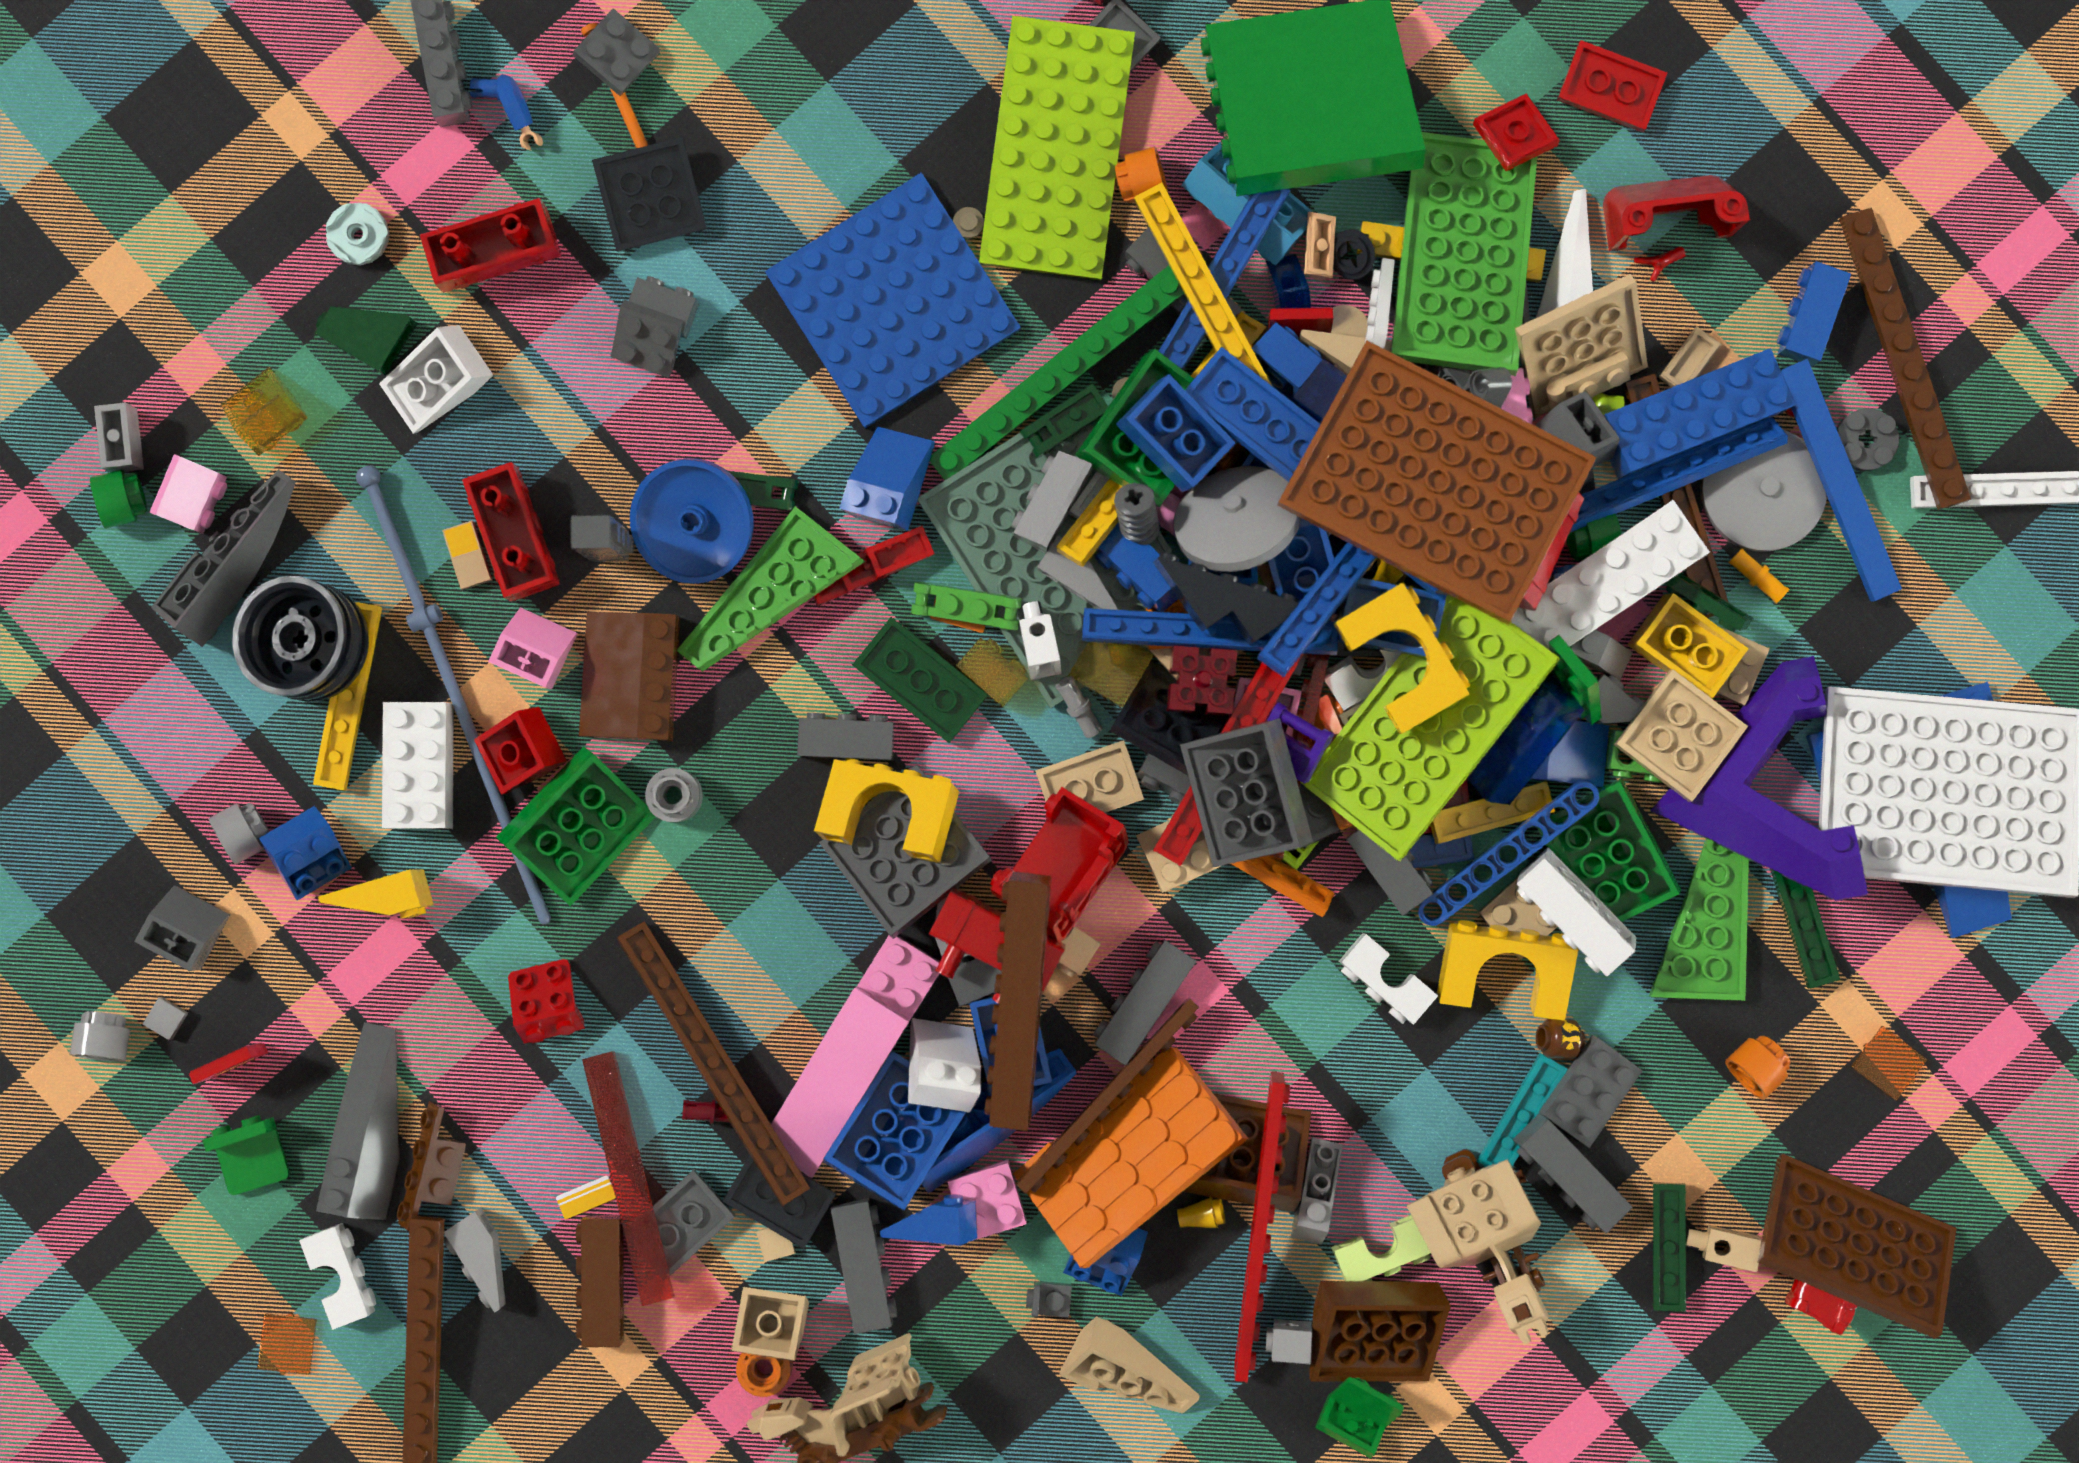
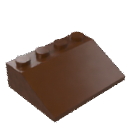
M587 612L579 736L673 742L678 667L677 649L679 648L681 619L679 616L657 613Z
M1214 1094L1247 1135L1248 1139L1183 1192L1254 1205L1267 1103ZM1282 1106V1114H1286L1285 1134L1279 1133L1278 1144L1283 1146L1281 1164H1275L1274 1174L1279 1175L1277 1194H1271L1270 1204H1274L1275 1209L1295 1213L1302 1194L1311 1111Z
M1320 1281L1313 1306L1309 1372L1311 1382H1343L1348 1377L1361 1378L1365 1381H1429L1451 1308L1439 1282Z

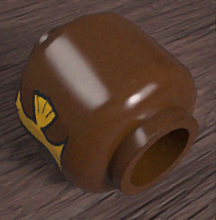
M1565 1018V1021L1546 1019L1536 1031V1045L1542 1054L1549 1059H1574L1585 1045V1034L1579 1024L1573 1019Z

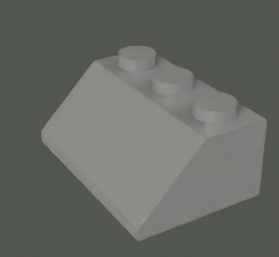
M1058 451L1055 458L1051 455L1048 457L1041 470L1046 475L1040 485L1037 483L1033 484L1026 498L1031 501L1025 512L1019 510L1011 527L1015 528L1013 533L1015 538L1045 554L1054 542L1070 509L1076 502L1092 472L1091 463Z

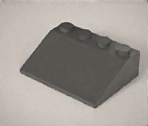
M1280 718L1180 744L1213 868L1301 848L1313 841Z

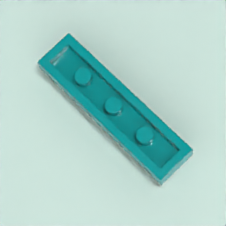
M1539 1053L1478 1157L1477 1162L1487 1167L1508 1159L1511 1166L1514 1165L1519 1156L1516 1151L1520 1147L1513 1139L1539 1114L1540 1109L1567 1072V1068Z

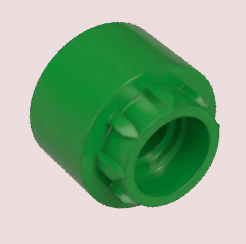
M121 469L90 477L95 506L105 529L136 522L137 515L146 513L147 503L137 474H125Z
M1616 513L1588 522L1587 526L1569 533L1566 543L1573 559L1577 561L1585 560L1622 535Z

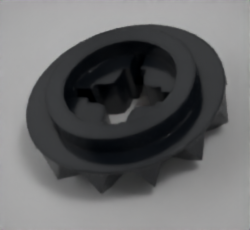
M1358 229L1342 231L1335 236L1333 268L1340 276L1347 279H1359L1373 270L1372 267L1377 260L1375 256L1376 245L1369 239V234H1364ZM1351 245L1354 250L1362 249V253L1357 256V262L1355 258H1344L1345 255L1352 251Z

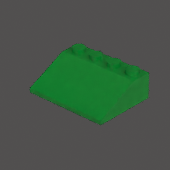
M1153 349L1143 356L1075 455L1091 463L1094 470L1122 487L1132 483L1147 485L1153 489L1156 506L1160 507L1175 484L1116 425L1140 398L1164 376L1170 374L1184 390L1194 380L1193 377L1167 357Z
M583 746L496 838L561 899L571 906L656 816L600 759Z
M1623 778L1599 789L1598 804L1548 842L1546 846L1623 922L1679 895L1681 888ZM1594 793L1583 797L1578 802L1582 804L1589 803L1593 799ZM1563 808L1550 815V818L1554 822L1562 823L1567 819L1568 811ZM1537 827L1539 833H1540L1541 836H1542V835H1543L1542 830H1541L1539 827Z

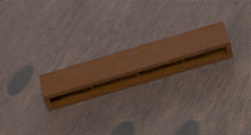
M1013 872L1009 881H1004L1002 900L1007 901L1006 913H1001L999 931L1005 932L1004 944L999 943L997 962L1002 963V972L996 975L994 989L995 993L1000 994L999 1005H994L992 1024H997V1035H992L990 1041V1054L995 1055L994 1066H989L987 1084L992 1085V1096L987 1095L985 1103V1115H990L989 1126L1027 1131L1032 1118L1052 876Z

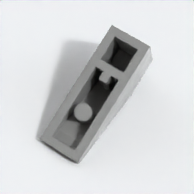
M1057 536L1037 566V570L1096 609L1118 610L1089 560L1082 568L1057 552L1056 546L1062 539Z

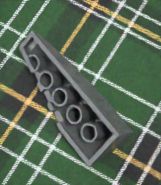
M278 469L250 497L251 505L248 508L238 509L230 517L231 525L222 534L216 531L209 538L212 544L202 554L196 551L187 560L151 608L174 629L203 647L207 641L215 636L223 620L235 610L237 602L241 599L259 571L285 516L296 482Z
M364 1022L334 1128L316 1209L318 1212L346 1218L387 1219L400 1161V1147H398L399 1117L397 1116L398 1086L396 1082V1069L398 1067L396 1028Z

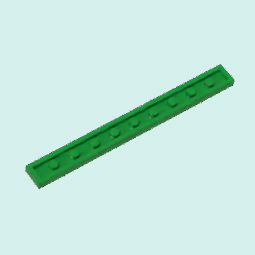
M1168 265L934 452L931 455L930 462L944 480L950 478L979 459L1182 297L1185 293L1171 267Z

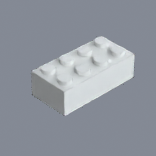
M383 702L382 828L453 829L454 707L451 703Z
M1549 847L1542 851L1520 872L1517 885L1520 888L1517 891L1521 897L1529 904L1534 902L1542 910L1540 912L1542 918L1550 926L1557 925L1565 933L1562 937L1566 943L1574 950L1579 948L1587 956L1585 958L1586 963L1596 973L1602 971L1608 976L1635 952L1637 937Z

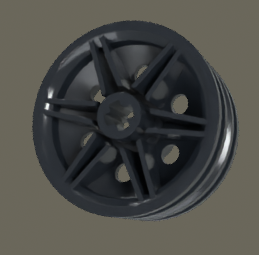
M284 576L265 582L246 598L234 622L232 644L234 656L240 670L253 685L271 694L299 701L317 702L338 695L354 682L362 670L367 657L369 634L361 609L346 593L308 578ZM290 609L289 615L283 617L284 612ZM334 636H336L335 642L328 643V639H332ZM271 638H272V644H273V647H274V648H271V646H270V640H271ZM292 666L291 673L287 674L285 670Z

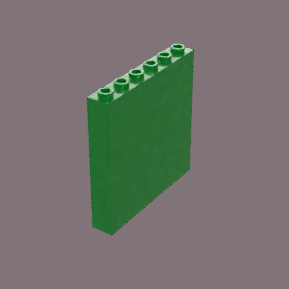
M1367 0L1205 25V38L1200 39L1202 56L1209 59V63L1205 64L1207 81L1214 84V88L1210 90L1213 108H1219V114H1216L1218 133H1224L1225 139L1221 140L1223 159L1229 158L1230 165L1226 166L1227 180L1229 185L1234 184L1236 196L1424 168L1426 149L1390 0Z

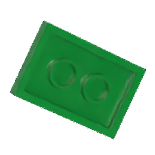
M1557 635L1549 641V650L1560 658L1551 671L1553 675L1551 683L1561 696L1566 694L1572 701L1570 705L1575 714L1580 719L1585 717L1593 725L1602 718L1599 682L1562 637Z

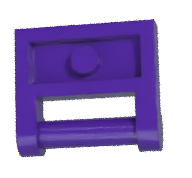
M1278 702L1267 721L1280 718L1283 723L1316 741L1313 748H1310L1284 733L1296 779L1306 784L1310 781L1325 749L1332 741L1334 733L1327 729L1321 730L1289 712L1287 706Z

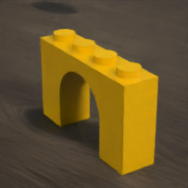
M1403 583L1334 624L1350 652L1378 635L1391 631L1406 633L1415 638L1422 646L1426 656V671L1423 679L1413 690L1383 707L1399 735L1469 695L1466 688L1470 686L1462 670L1456 671L1450 660L1454 657L1446 643L1442 642L1439 644L1433 634L1437 629L1428 614L1423 616L1418 609L1417 604L1420 603L1417 594L1411 586L1406 588Z
M846 758L845 762L834 760L814 829L822 839L852 845L861 812L867 802L880 793L895 791L907 795L912 806L911 820L903 850L912 858L936 863L941 862L959 791L951 783V779L939 775H934L933 779L922 777L921 773L905 769L903 773L895 772L893 768L883 764H875L874 767L864 766L862 761L853 758Z
M1460 920L1458 923L1449 922L1437 989L1440 1004L1471 1008L1477 974L1482 965L1495 955L1515 953L1529 959L1536 968L1530 1001L1533 1016L1565 1021L1578 948L1576 950L1571 948L1563 939V934L1560 933L1545 936L1531 929H1522L1521 932L1509 931L1507 927L1501 925H1490L1487 928L1477 926L1476 923L1467 920Z

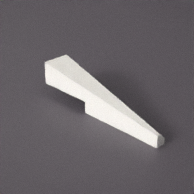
M1586 189L1573 192L1572 201L1565 218L1563 231L1556 248L1536 318L1585 294L1593 292Z

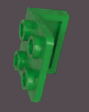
M260 1115L242 1120L243 1127L231 1130L229 1124L211 1130L212 1137L202 1140L206 1152L216 1150L229 1194L238 1195L285 1180L290 1176V1170L273 1117L263 1121Z
M1348 1377L1328 1395L1315 1428L1366 1457L1372 1458L1377 1451L1385 1428L1403 1413L1404 1406L1398 1403L1397 1399L1392 1395L1380 1393L1371 1388L1365 1380Z

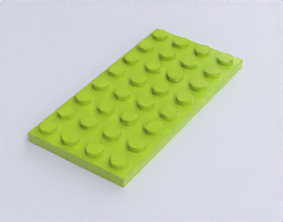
M1012 15L979 257L980 264L1102 280L1116 177L1115 166L1118 163L1135 32Z
M1449 594L1446 596L1437 640L1439 644L1442 642L1446 643L1454 657L1450 660L1456 671L1461 669L1468 679L1470 686L1466 689L1469 695L1399 735L1383 707L1417 687L1426 671V657L1401 653L1325 750L1310 781L1306 784L1300 782L1400 862L1560 660L1559 657L1514 623L1510 622L1509 625H1506Z

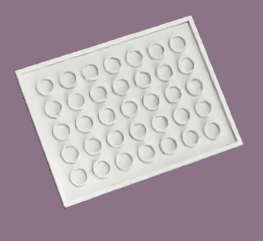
M1829 686L1826 688L1827 714L1824 716L1819 830L1823 831L1854 825L1865 878L2068 898L2078 897L2079 709Z

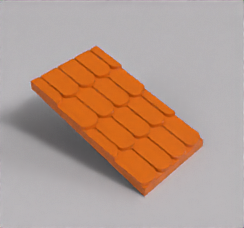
M1170 1047L1165 1053L1161 1052L1154 1058L1155 1064L1145 1075L1141 1076L1138 1073L1130 1081L1133 1085L1132 1089L1122 1099L1116 1096L1109 1104L1112 1108L1109 1114L1100 1123L1095 1119L1088 1126L1087 1129L1090 1131V1134L1078 1146L1073 1143L1065 1151L1069 1156L1057 1169L1053 1166L1049 1168L1044 1174L1047 1180L1035 1193L1031 1189L1027 1192L1064 1246L1073 1255L1080 1268L1091 1266L1248 1139L1247 1135L1175 1047ZM1053 1142L1046 1144L1013 1173L1017 1181Z

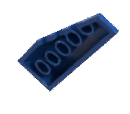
M1060 1048L1046 1054L1052 1082L1034 1086L1032 1117L1077 1074ZM987 1081L980 1084V1095L970 1112L965 1113L921 1183L928 1194L982 1158L1016 1131L1015 1129L989 1126L990 1115H985L987 1095L990 1096Z

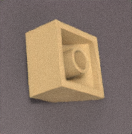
M1169 821L1136 835L1162 893L1220 867L1213 868L1203 829L1181 866L1153 851Z
M743 1287L731 1351L795 1361L804 1335L809 1301L806 1296Z

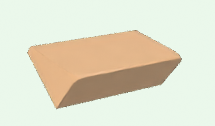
M1308 212L1304 274L1315 280L1323 281L1333 278L1336 216Z

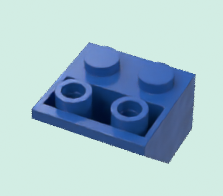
M315 806L259 838L273 865L297 901L352 868L329 823Z
M1139 1228L1135 1229L1088 1268H1080L1073 1255L1070 1254L1063 1273L1074 1277L1076 1280L1085 1281L1107 1292L1122 1296L1140 1260L1148 1232Z

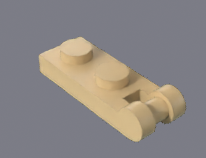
M1621 351L1550 383L1546 388L1547 397L1550 400L1548 404L1549 411L1559 403L1584 391L1592 398L1597 394L1631 380L1628 357Z

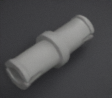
M1069 676L1060 680V684H1056V689L1068 706L1067 712L1070 717L1076 719L1086 738L1099 734L1103 727L1090 708L1091 702L1082 695L1074 678Z

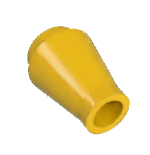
M1210 1197L1185 1208L1177 1209L1181 1228H1218V1225L1225 1224V1214L1221 1199Z

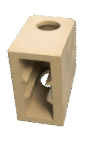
M1708 1225L1707 1232L1689 1229L1686 1247L1703 1251L1702 1256L1704 1260L1757 1273L1759 1264L1757 1261L1762 1239L1755 1234ZM1717 1241H1726V1247L1723 1250H1716L1715 1243Z

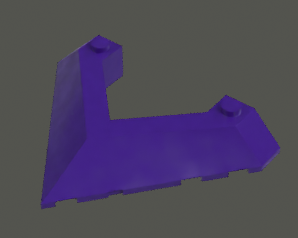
M1814 656L1782 662L1746 702V705L1736 713L1735 717L1748 727L1693 802H1688L1670 788L1650 811L1679 824V826L1701 837L1709 838L1715 841L1716 844L1763 867H1769L1805 887L1808 886L1834 901L1868 895L1854 825L1820 831L1750 788L1755 776L1768 762L1777 749L1779 742L1789 732L1795 722L1824 717L1827 714L1826 701Z

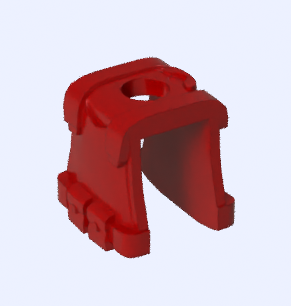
M1794 1279L1790 1292L1784 1301L1792 1308L1815 1318L1824 1327L1840 1336L1851 1323L1857 1309L1855 1304Z

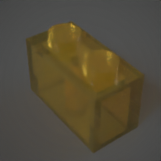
M980 637L958 662L956 667L1004 708L1028 681V678L1024 676L1027 670L1014 658L1008 662L1000 655L1004 650L991 638L986 642Z

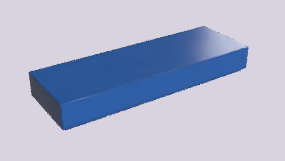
M1433 834L1422 835L1409 850L1415 858L1410 862L1414 868L1474 860L1471 835L1440 844H1435Z

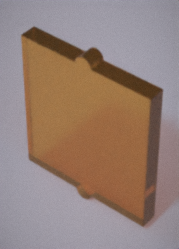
M1881 1026L1870 1042L1863 1045L1864 1050L1851 1067L1897 1101L1909 1083L1915 1082V1075L1927 1059L1887 1028Z
M265 1313L257 1369L278 1371L281 1375L286 1373L309 1375L311 1372L317 1319L297 1317L293 1313L288 1315Z

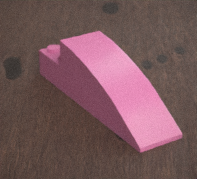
M890 935L887 937L859 984L848 997L771 1124L797 1168L811 1178L815 1175L826 1153L866 1093L940 974L935 970L940 963L939 960L899 935L894 939Z

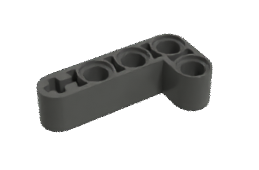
M1411 362L1499 408L1502 407L1512 387L1511 374L1504 367L1473 371Z

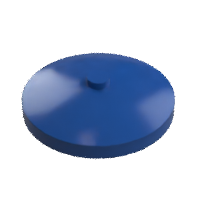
M683 458L670 461L656 468L641 482L631 503L630 528L638 551L653 569L674 581L699 584L720 578L738 565L750 546L753 536L754 518L751 503L745 490L731 473L707 460Z

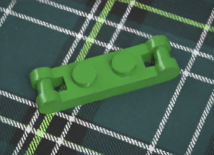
M914 582L913 592H916L915 603H912V614L1000 627L1007 630H1018L1019 620L1016 618L1017 611L1021 608L1022 598L926 582ZM929 594L936 595L935 606L927 605ZM999 605L1005 607L1004 617L998 616Z

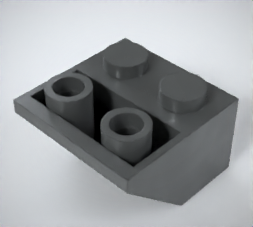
M1586 391L1559 403L1535 425L1597 457L1592 468L1612 459L1620 441L1616 432Z
M174 885L149 913L134 942L188 971L201 970L231 914Z

